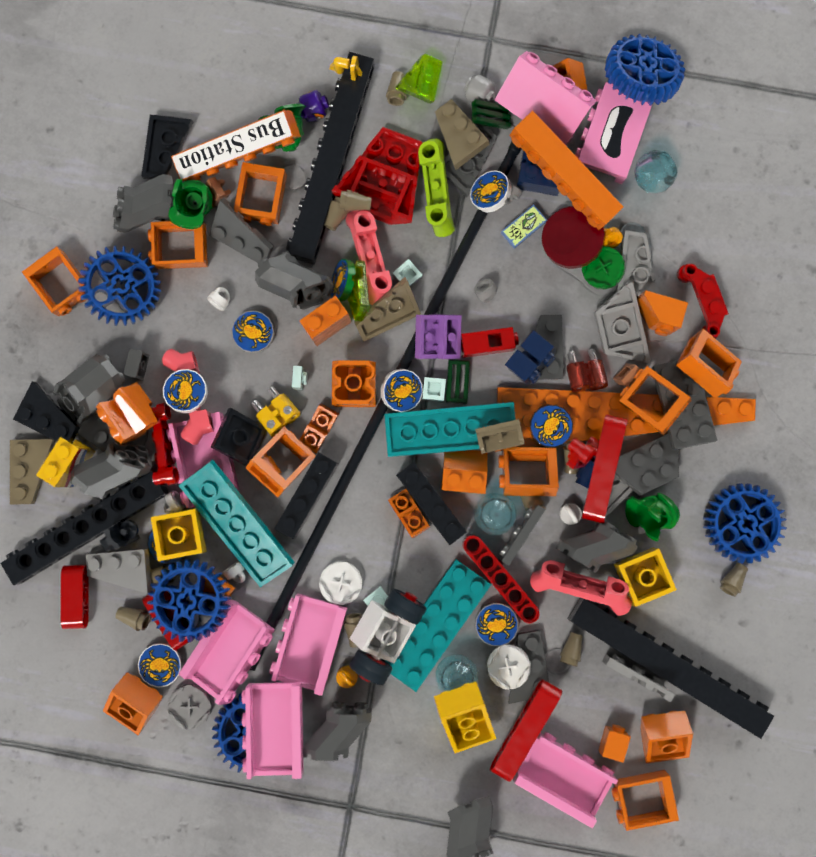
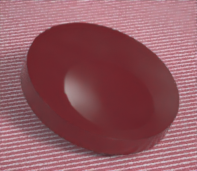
M573 206L555 212L547 220L542 231V245L548 258L556 265L568 269L581 268L593 262L601 253L605 242L604 227L598 230L596 227L591 226L587 221V217Z

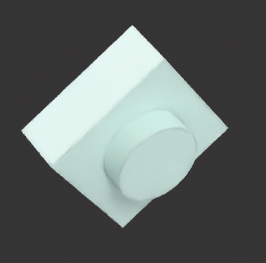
M409 259L392 273L399 282L406 277L410 287L423 277L422 273Z
M293 366L292 388L303 390V385H307V372H304L302 366Z
M424 377L422 399L444 401L446 379Z
M379 586L364 598L363 601L367 606L371 600L384 605L388 595Z

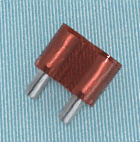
M595 349L588 350L590 358L588 363H584V361L577 362L574 351L567 353L570 364L566 366L572 392H583L586 389L599 390L608 386L603 361L598 360Z

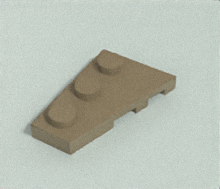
M452 99L435 111L455 170L490 145L485 135Z
M406 277L354 321L363 342L421 314Z
M10 440V505L35 504L42 483V479L36 476V474L50 454L55 440Z

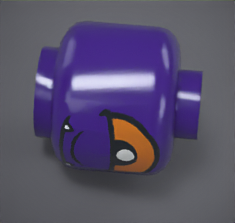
M317 90L301 95L299 102L296 103L306 106L301 113V117L308 122L326 117L327 108H329L326 95L322 96Z

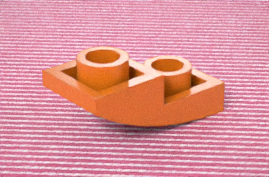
M320 403L310 423L306 426L300 441L317 453L339 413Z
M407 489L388 499L412 539L430 528Z

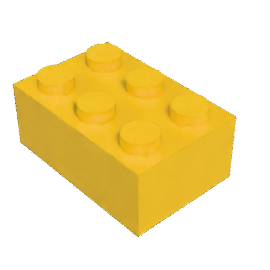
M476 681L434 696L441 722L454 753L496 739Z

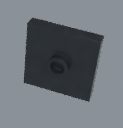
M228 408L211 448L247 466L255 456L266 429L258 422L233 408Z

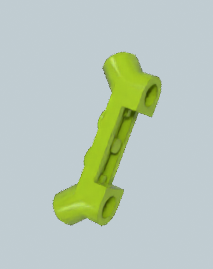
M435 138L423 142L419 147L418 155L419 163L423 169L427 206H425L427 221L432 225L434 234L437 237H447L455 231V226L451 215L446 177L445 146L440 139Z

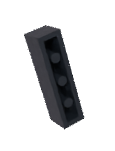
M319 452L317 453L274 529L291 539L297 538L339 463Z
M414 462L396 475L449 545L467 533Z

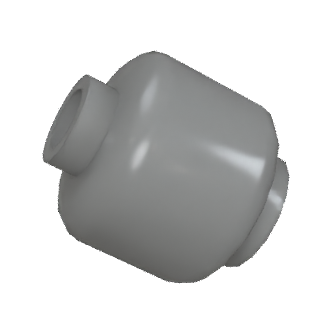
M482 75L470 77L464 86L465 97L471 103L475 99L493 103L497 93L495 92L494 82Z

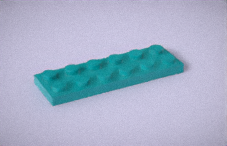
M514 402L384 414L388 457L478 450L480 447L475 429L516 420Z
M211 460L178 485L260 588L293 566L294 560L214 460Z
M455 559L423 604L427 608L426 612L422 616L421 621L416 624L396 662L391 663L385 660L392 667L390 674L417 692L492 584Z

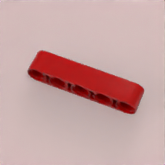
M605 414L583 510V519L604 524L628 419Z
M473 534L466 536L463 539L462 546L469 557L525 623L536 622L540 614L533 601L478 536ZM470 539L478 541V548L474 551L467 549L466 544ZM484 556L492 558V564L489 567H482L481 559ZM498 573L506 575V580L502 584L495 582V576ZM512 590L520 592V597L516 601L509 599V593ZM527 607H532L534 609L533 615L529 618L524 617L523 610Z
M543 679L540 680L490 766L492 773L508 782L512 781L558 704L562 695L561 689Z

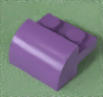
M416 315L415 358L460 359L462 315Z

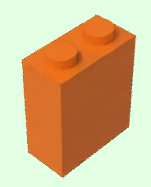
M335 295L299 320V322L315 345L318 346L350 324L351 319Z

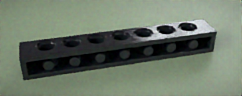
M151 471L139 477L133 483L129 482L118 487L119 491L114 495L110 496L109 493L106 498H100L101 502L93 506L91 504L81 510L82 514L75 517L73 515L63 520V525L59 528L52 527L43 533L44 537L37 540L35 538L25 543L26 548L21 551L17 549L6 555L7 559L0 564L13 586L22 584L103 535V531L107 528L126 521L164 498L169 493L164 484L155 485L152 478L154 472ZM140 486L145 489V495L142 498L137 495V489ZM121 498L126 500V507L124 509H121L118 505ZM102 509L107 511L106 520L100 518ZM84 520L87 521L89 525V528L86 532H84L81 528V524ZM65 532L70 536L68 543H65L63 540ZM46 543L51 547L49 554H46L44 551ZM27 555L32 558L30 566L26 563Z

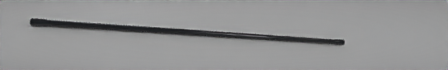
M511 141L498 171L507 176L522 148H518ZM477 210L424 315L437 313L488 213ZM416 331L396 369L408 370L415 356ZM382 398L266 622L274 629L388 409ZM265 647L260 652V659L263 656ZM260 659L249 670L255 671Z

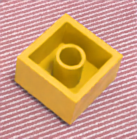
M197 509L151 517L158 561L207 552L201 515Z
M652 547L614 563L619 579L624 581L629 587L627 595L635 607L677 590L659 548Z

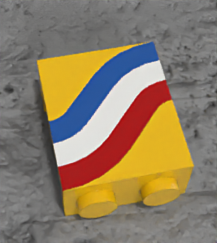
M60 437L36 476L54 487H73L74 485L71 484L73 467L92 458L96 451L79 440L75 439L72 444Z

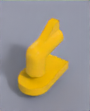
M353 55L351 66L350 59L336 57L333 63L330 64L329 69L337 74H342L344 68L349 69L350 67L351 80L356 81L357 75L362 76L358 56Z

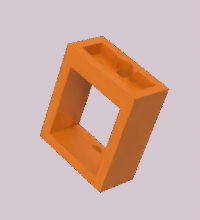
M242 162L234 211L236 213L239 211L244 216L243 220L250 223L251 220L260 221L259 223L265 226L279 224L287 180L285 169ZM248 178L277 182L271 213L242 208Z
M171 221L151 222V229H148V240L151 242V250L148 252L149 262L156 269L208 267L207 226L204 221L203 225L197 229L182 228ZM194 231L195 259L162 261L161 233Z
M56 246L23 270L22 273L51 313L57 316H64L71 312L74 305L86 300L80 299V296L85 294V292L77 290L57 305L39 281L61 263L65 264L77 282L79 278H83L65 252Z
M702 329L688 340L676 366L710 395L717 398L721 394L725 395L731 391L734 386L732 383L740 373L739 367L742 361L705 329ZM701 352L724 371L722 376L699 358Z
M647 366L644 370L641 368L633 378L635 382L631 387L626 386L620 394L621 399L619 401L664 435L692 400L690 396ZM649 376L679 397L659 423L629 401Z
M283 427L251 459L245 468L275 496L279 497L312 462L316 455L310 447L298 440L292 431ZM278 441L284 444L303 462L286 480L262 459Z
M510 447L503 449V454L499 455L498 466L503 471V475H499V488H503V496H556L559 489L556 448ZM509 461L545 462L546 485L510 484Z
M665 770L617 779V784H614V787L611 788L613 799L615 802H618L619 809L616 810L618 823L622 824L626 831L679 821L671 778ZM658 782L664 810L628 817L623 788Z

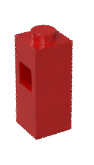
M513 327L461 334L463 358L512 352L516 349L515 345H519L518 334L513 331Z

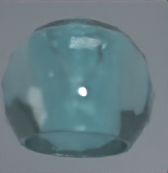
M652 150L645 153L637 161L634 169L637 185L648 193L666 191L674 184L678 174L672 157L667 152L661 150Z
M501 493L484 495L477 502L474 509V520L477 527L491 536H500L507 533L514 526L517 519V509L514 502L508 496Z
M453 654L445 657L438 664L435 671V681L441 692L450 691L466 683H473L475 681L478 683V670L470 658Z

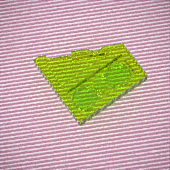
M426 53L421 55L396 85V89L429 104L433 103L443 61Z
M356 260V274L352 275L351 279L354 281V287L347 300L354 320L363 321L370 309L365 261Z

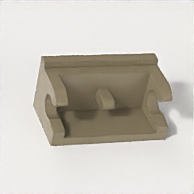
M519 419L475 429L481 454L525 444Z

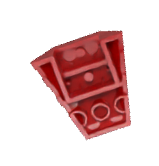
M382 127L366 147L365 152L356 159L352 168L349 171L347 170L338 185L334 186L331 192L340 198L341 191H347L348 189L371 197L370 210L364 211L370 212L374 219L389 225L412 223L420 164L418 150L422 142Z

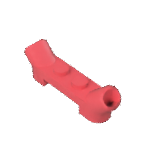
M364 210L351 211L346 216V224L351 230L367 287V301L373 305L391 289L392 280L389 270L386 271L375 233L377 226L373 215Z
M169 349L162 357L163 365L175 372L189 369L200 374L193 351L182 354L174 349ZM200 407L196 411L189 413L190 419L181 432V438L193 445H197L204 434L214 432L211 414L207 409L201 410Z
M552 560L545 561L542 564L541 570L534 571L531 575L530 584L536 592L552 589L608 605L617 616L627 614L632 606V600L627 595L629 592L628 585L617 578L608 576L607 582L564 570V563Z

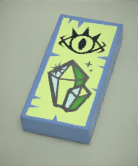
M533 204L503 229L501 234L515 249L543 226L547 219Z

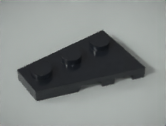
M32 381L13 420L55 441L62 437L73 443L80 427L53 402L54 400L41 389L37 382Z

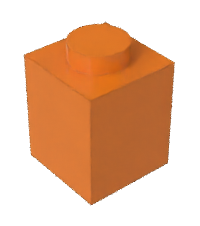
M613 724L612 727L605 725L598 751L602 757L624 763L631 736L622 726Z

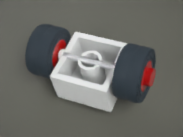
M392 589L384 605L373 600L369 603L350 637V640L360 648L351 660L350 667L363 680L377 685L385 684L392 672V667L385 660L391 663L396 662L416 624L421 621L422 616L426 612L427 608L417 600L418 598L407 591L404 593L400 590Z

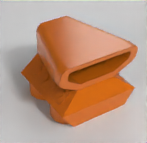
M356 360L332 361V405L334 407H376V362Z
M139 385L120 387L113 395L114 400L99 402L96 406L98 416L108 424L111 436L120 444L140 438L145 435L148 429L158 423Z

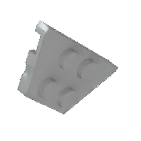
M628 282L594 312L603 354L651 363L633 282Z

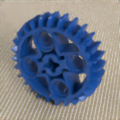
M640 34L636 38L633 35H630L629 38L623 37L622 40H618L613 45L608 54L604 69L606 71L605 77L609 78V84H613V90H619L618 95L624 94L626 99H633V103L640 101L641 105H643L645 102H648L649 106L654 102L657 105L661 101L666 103L668 99H672L678 92L684 80L685 68L683 67L684 62L680 61L681 55H676V49H670L671 44L665 45L663 40L661 42L657 41L656 36L653 39L649 38L648 34L645 37H642Z
M116 246L113 247V252H110L105 247L104 255L98 250L96 251L97 259L93 256L89 257L92 264L84 263L87 271L80 270V275L85 277L78 279V283L84 284V286L78 288V291L85 292V294L80 296V299L88 300L84 306L85 308L92 306L90 314L93 315L98 312V320H101L103 316L106 317V324L111 319L114 320L115 326L118 325L119 320H122L124 326L127 325V320L129 319L132 324H135V317L142 321L144 319L142 313L147 316L150 315L148 307L155 309L156 305L152 301H159V297L154 295L161 292V289L155 288V286L161 284V281L154 280L158 277L159 273L151 272L155 266H147L148 257L143 261L141 260L142 252L138 253L137 256L133 255V248L129 253H126L125 246L122 247L121 252H118ZM117 260H126L134 265L123 271ZM109 263L113 266L114 270L106 272L101 266ZM97 270L103 283L92 289V277ZM133 272H142L144 278L141 280L135 279ZM117 282L120 285L125 284L123 290L121 288H115ZM148 283V293L143 302L137 289ZM102 292L107 296V300L103 302L97 301L95 295ZM134 300L138 303V307L130 309L126 302ZM117 301L124 313L112 312L107 310L106 307Z
M742 483L736 484V488L734 485H729V492L727 489H721L722 496L719 494L714 495L717 502H708L713 508L705 509L706 512L710 513V516L703 517V520L709 521V525H705L703 528L710 529V532L705 536L713 537L709 544L717 545L714 551L721 552L723 550L721 556L724 558L729 556V560L733 562L737 559L738 563L743 564L746 560L747 563L752 564L753 558L757 562H761V556L769 558L767 551L776 552L773 545L781 546L777 539L785 538L780 531L787 529V527L781 526V522L787 519L780 517V514L785 512V510L777 509L781 502H772L775 495L767 496V489L760 491V486L755 485L752 488L750 483L745 484V487ZM742 496H750L759 501L748 506ZM732 499L736 501V508L734 510H731L729 507ZM762 506L766 509V515L763 518L759 513ZM722 510L728 520L718 526V518ZM743 519L747 520V522L745 523L746 527H742V525L744 524ZM771 522L770 531L767 536L762 526ZM728 529L730 532V537L728 540L725 541L723 538V532L724 530ZM757 536L760 544L755 548L753 540ZM741 540L748 551L734 549L731 545Z
M186 559L184 564L183 561L179 560L176 562V566L173 563L169 564V570L165 568L161 570L163 576L157 575L155 577L159 583H152L150 585L155 591L148 593L149 596L153 597V600L148 601L147 604L154 607L148 613L156 614L151 621L159 620L160 623L156 628L159 629L164 626L163 635L172 632L170 639H175L179 635V642L184 641L186 636L187 641L192 642L194 636L197 641L202 640V634L207 638L211 635L210 631L215 633L218 630L216 625L221 626L224 623L220 618L228 616L223 610L231 607L225 604V601L230 600L231 597L224 594L230 588L222 587L227 580L219 581L218 578L222 573L213 574L216 567L212 566L207 569L208 562H203L199 566L200 560L198 559L194 560L193 564L191 559ZM182 573L179 587L167 585L173 577ZM191 573L197 575L196 584H193L189 579ZM206 578L214 587L215 593L204 591ZM165 591L171 593L172 599L170 602L164 598ZM186 597H189L190 600H193V603L189 604V601L186 600ZM208 599H212L215 602L214 610L207 607ZM164 608L175 610L173 622L168 618ZM199 614L212 616L207 623L197 627ZM182 617L189 620L188 628L182 625Z
M242 692L238 695L239 700L235 697L231 703L223 705L225 709L221 708L218 711L222 717L216 716L214 721L218 725L212 727V730L218 732L212 736V739L219 740L215 743L214 748L221 747L217 756L224 754L226 757L223 763L230 760L229 768L232 769L237 765L238 773L243 768L244 759L239 754L246 750H243L242 747L243 735H246V727L242 726V718L237 714V709L239 708L246 711V704H242ZM229 718H231L237 730L226 736V725ZM230 740H237L239 748H233L230 745Z

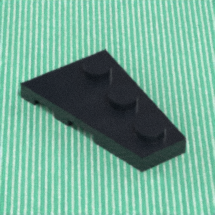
M150 114L141 174L143 179L151 180L162 174L168 175L173 165L171 156L179 153L194 123L192 119Z

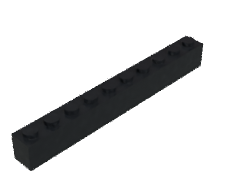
M350 51L348 54L350 66L353 55L358 56L362 76L357 75L356 81L351 80L349 67V69L344 68L341 79H337L335 86L337 94L335 98L331 99L329 105L330 117L324 121L323 131L325 133L323 138H319L317 144L319 153L317 158H313L311 164L312 176L306 180L305 190L307 192L305 198H301L298 208L301 212L299 218H295L292 230L294 235L292 239L289 238L286 250L291 256H294L299 261L315 265L326 227L324 224L330 203L335 199V195L331 190L341 180L375 68L374 58Z
M579 598L567 618L569 621L762 739L774 718V715L767 712L769 707L758 700L755 704L749 701L750 695L740 689L737 692L731 690L730 686L732 684L720 677L718 681L710 677L712 672L700 666L697 669L692 666L694 661L681 654L679 658L673 654L675 649L664 642L661 646L654 642L656 639L654 636L646 631L643 634L635 630L637 626L625 619L624 623L616 619L617 615L612 610L606 608L603 611L598 608L599 603Z

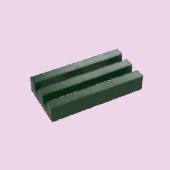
M477 99L472 101V123L502 129L511 128L509 110L501 104ZM477 114L485 115L486 117H490V118H492V117L500 118V119H503V121L494 120V119H489V118H483V117H478Z
M448 360L446 403L467 404L470 361ZM452 365H456L455 398H451ZM461 365H465L463 399H459Z

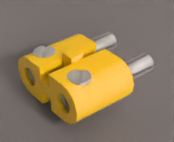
M274 386L268 388V392L274 398L271 401L272 404L263 408L257 400H254L251 405L258 412L256 415L258 421L270 436L274 437L287 424L293 423L301 413L285 393L279 394Z

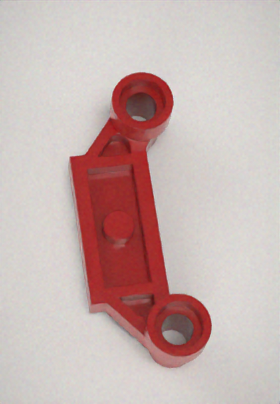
M694 264L683 265L677 271V278L683 283H692L706 321V325L700 330L705 329L716 339L720 334L724 316L729 314L714 274L709 275L698 269Z
M165 402L151 408L158 421L153 426L152 440L156 447L154 458L158 465L157 472H154L152 475L155 485L177 484L180 479L178 469L175 467L171 456V450H173L172 441L169 442L166 432L169 429L166 420L171 419V409Z
M591 436L586 444H584L577 438H574L567 448L570 452L567 456L569 460L566 465L572 469L585 467L594 456L596 457L599 440Z

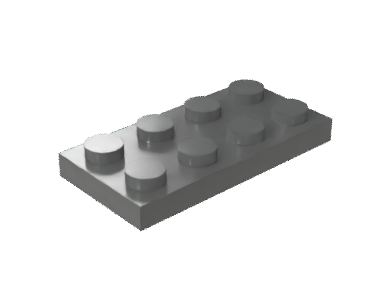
M678 361L653 365L652 370L686 393L692 400L668 429L672 449L678 450L716 442L717 436L704 389L676 366ZM655 380L663 415H665L679 397Z

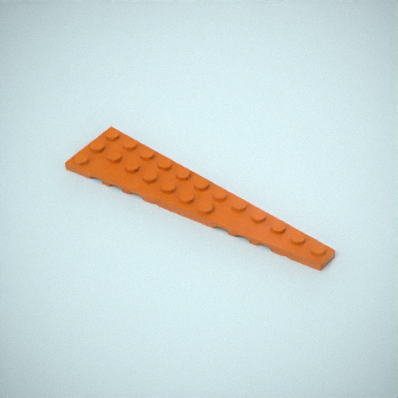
M497 388V404L514 402L515 418L520 421L525 444L515 447L545 446L534 437L531 430V421L535 413L546 406L560 407L570 416L572 432L564 443L572 441L574 438L581 442L588 441L591 436L599 440L605 414L628 419L624 436L659 432L621 404L619 401L621 393ZM634 394L629 400L658 423L664 417L659 395ZM706 397L714 426L755 421L756 399Z

